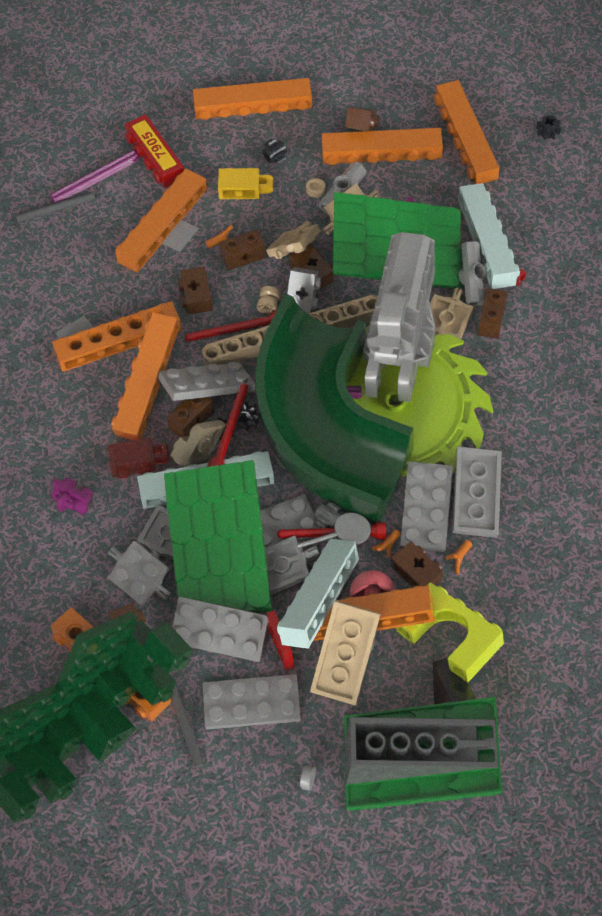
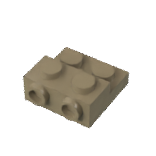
M221 420L194 425L190 430V436L177 439L170 456L174 458L173 460L177 464L182 466L206 461L226 424Z

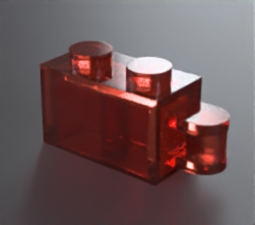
M151 438L107 445L113 477L123 479L132 474L139 473L143 475L156 471V464L170 461L168 445L164 443L152 445Z

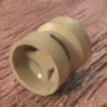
M273 286L262 287L260 291L261 299L258 300L256 306L257 310L265 314L274 313V310L278 309L277 302H279L281 297L280 290Z

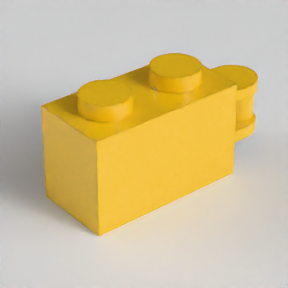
M259 168L219 169V199H259V194L273 192L274 178L271 175H260Z

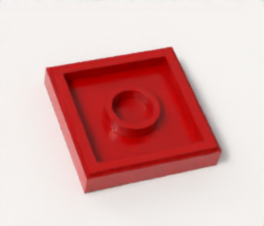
M275 610L271 611L266 615L269 632L284 668L288 671L295 668L292 650L290 646L282 645L280 635L277 632L279 619Z

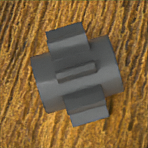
M329 502L328 505L322 503L314 514V517L318 519L315 524L320 528H334L336 520L341 516L338 513L341 508L334 503Z

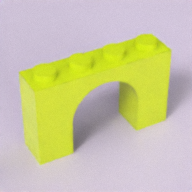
M430 582L427 586H429L433 597L435 622L398 627L396 631L405 639L415 644L431 626L438 622L454 621L463 625L468 631L467 637L448 657L449 669L453 673L469 682L504 644L503 631L497 624H491L486 621L478 611H472L467 608L462 600L454 599L448 595L443 587H437Z

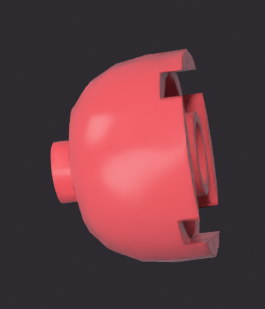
M375 570L365 571L358 574L352 581L349 597L355 598L367 596L370 593H385L395 589L392 580L385 573Z

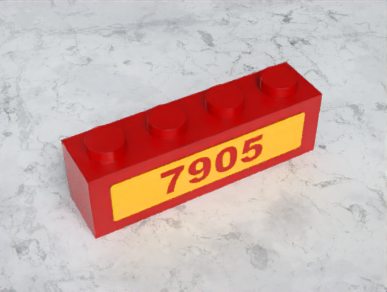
M146 114L126 123V133L124 135L127 142L134 145V150L139 157H143L144 165L147 170L151 169L153 171L155 181L158 184L161 183L164 188L171 186L176 177L184 171V166Z

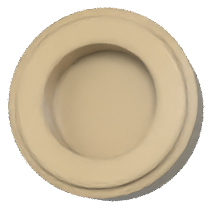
M311 179L306 183V192L311 197H321L326 192V184L321 179Z

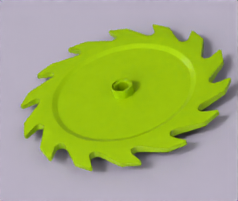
M450 334L435 335L429 367L418 366L410 402L399 401L398 378L401 366L385 364V368H382L381 386H378L377 398L366 396L365 375L368 359H364V356H362L351 382H347V386L362 387V398L354 399V401L364 409L414 428L413 452L408 462L453 466V475L455 473L457 447H462L464 440H470L476 449H480L484 433L474 410L479 407L492 414L493 408L490 396L469 377L471 375L487 376L488 372L477 360L449 351L453 347L463 345V340ZM393 402H399V403H400V404L397 405V406L391 405ZM408 463L401 477L407 476Z

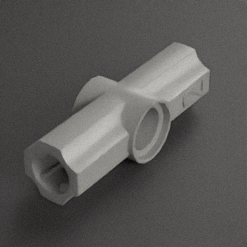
M358 162L351 163L342 175L334 179V185L319 203V208L322 209L323 213L329 215L324 207L334 200V192L344 193L356 183L358 185L366 175V169L362 164Z
M479 242L462 243L463 268L459 271V279L465 285L466 304L482 306L484 303L482 280L486 279L487 271L481 263Z

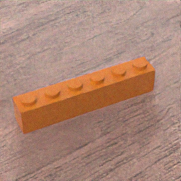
M309 78L193 89L196 119L206 120L211 117L226 118L232 115L246 116L252 113L266 114L272 111L285 112L293 109L305 110L312 108Z
M459 80L436 85V94L433 96L435 105L440 106L441 118L446 120L447 131L449 135L454 137V147L461 152L460 159L462 164L467 166L468 178L473 179L475 184L498 180L499 166Z
M441 128L322 133L323 164L376 163L377 161L396 162L397 160L416 161L417 159L436 160L437 158H442Z
M188 169L179 174L170 188L164 191L159 201L152 205L147 215L141 218L136 228L129 232L124 242L117 246L115 251L117 263L138 273L176 225L207 191L206 178Z
M153 312L151 318L147 319L145 336L139 341L138 356L134 357L132 361L131 376H128L125 381L126 390L124 396L120 397L117 416L114 415L111 422V428L116 436L138 442L141 441L161 384L158 379L159 371H165L180 328L177 318Z
M415 586L403 590L395 589L385 593H370L367 596L347 597L343 600H337L381 613L376 631L435 622L433 597L429 586ZM332 608L313 641L325 638Z

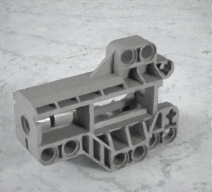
M404 232L391 235L375 309L370 318L367 339L363 348L364 359H368L365 375L366 396L377 398L378 386H381L382 368H385V364L401 366L398 378L399 401L410 402L418 366L429 367L435 340V324L429 302L435 274V240L425 235Z

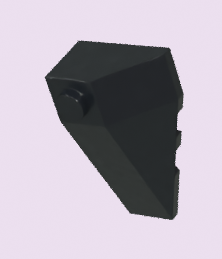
M448 657L433 662L434 704L476 699L469 683L449 669Z

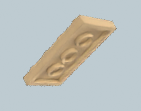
M337 600L334 601L312 682L311 693L356 705L381 613Z

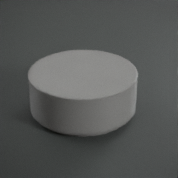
M304 766L300 780L301 789L312 790L316 776V767Z

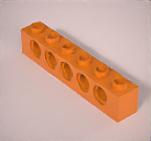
M173 302L161 303L150 309L140 310L135 314L123 316L117 320L102 323L97 327L82 330L76 334L53 341V349L62 372L137 347L140 339L145 336V324L147 319L151 318L153 312L177 318L180 325L178 332H181V321Z
M70 607L51 625L52 638L60 646L65 644L69 648L68 652L70 653L75 642L72 637L93 628V626ZM137 691L130 697L126 705L131 703L135 707V713L141 719L147 718L152 722L171 703V698L164 703L159 702L152 706L145 698H137V695L140 693Z

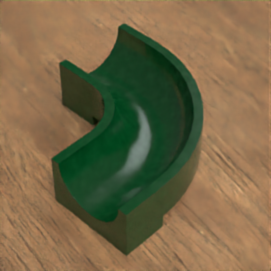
M285 293L266 331L257 358L255 374L256 394L266 437L283 466L307 489L341 508L340 511L359 514L373 524L381 522L413 452L414 428L364 409L354 401L347 390V382H351L363 356V348L367 339L366 323L357 320L355 326L350 328H340L325 324L303 311L296 303L294 296Z

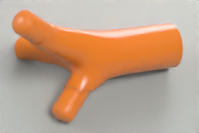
M230 225L222 233L205 241L208 249L219 244L220 241L228 239L227 235L233 226Z
M394 529L383 542L373 546L372 550L381 551L386 549L387 558H391L392 546L401 536V533Z
M465 540L454 553L445 556L446 560L455 559V574H460L462 559L472 547V543L469 540Z

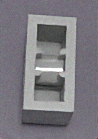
M294 267L290 271L287 294L294 296L296 303L307 314L312 313L318 307V298H315L316 290H319L321 285V278L318 277L319 271ZM302 288H305V292L308 293L306 296H303V292L300 291Z

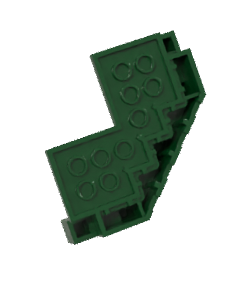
M130 611L79 633L55 685L0 709V775L2 776L0 777V807L14 823L23 818L28 819L36 812V806L40 797L31 788L33 784L39 788L51 803L59 799L64 800L72 794V788L77 779L63 762L75 753L82 744L100 762H103L137 729L119 709L128 702L134 693L139 691L152 706L159 702L164 703L172 697V691L177 681L169 673L177 669L179 671L184 669L189 663V657L193 649L168 623L151 630L142 620L136 622L138 617L133 611Z

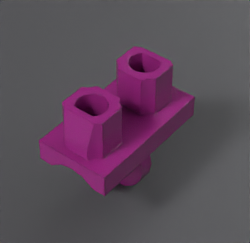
M69 477L62 481L56 478L52 482L54 488L51 498L57 502V510L64 512L68 508L85 515L88 511V504L92 500L93 491L87 487H83L80 491L75 489L76 483Z

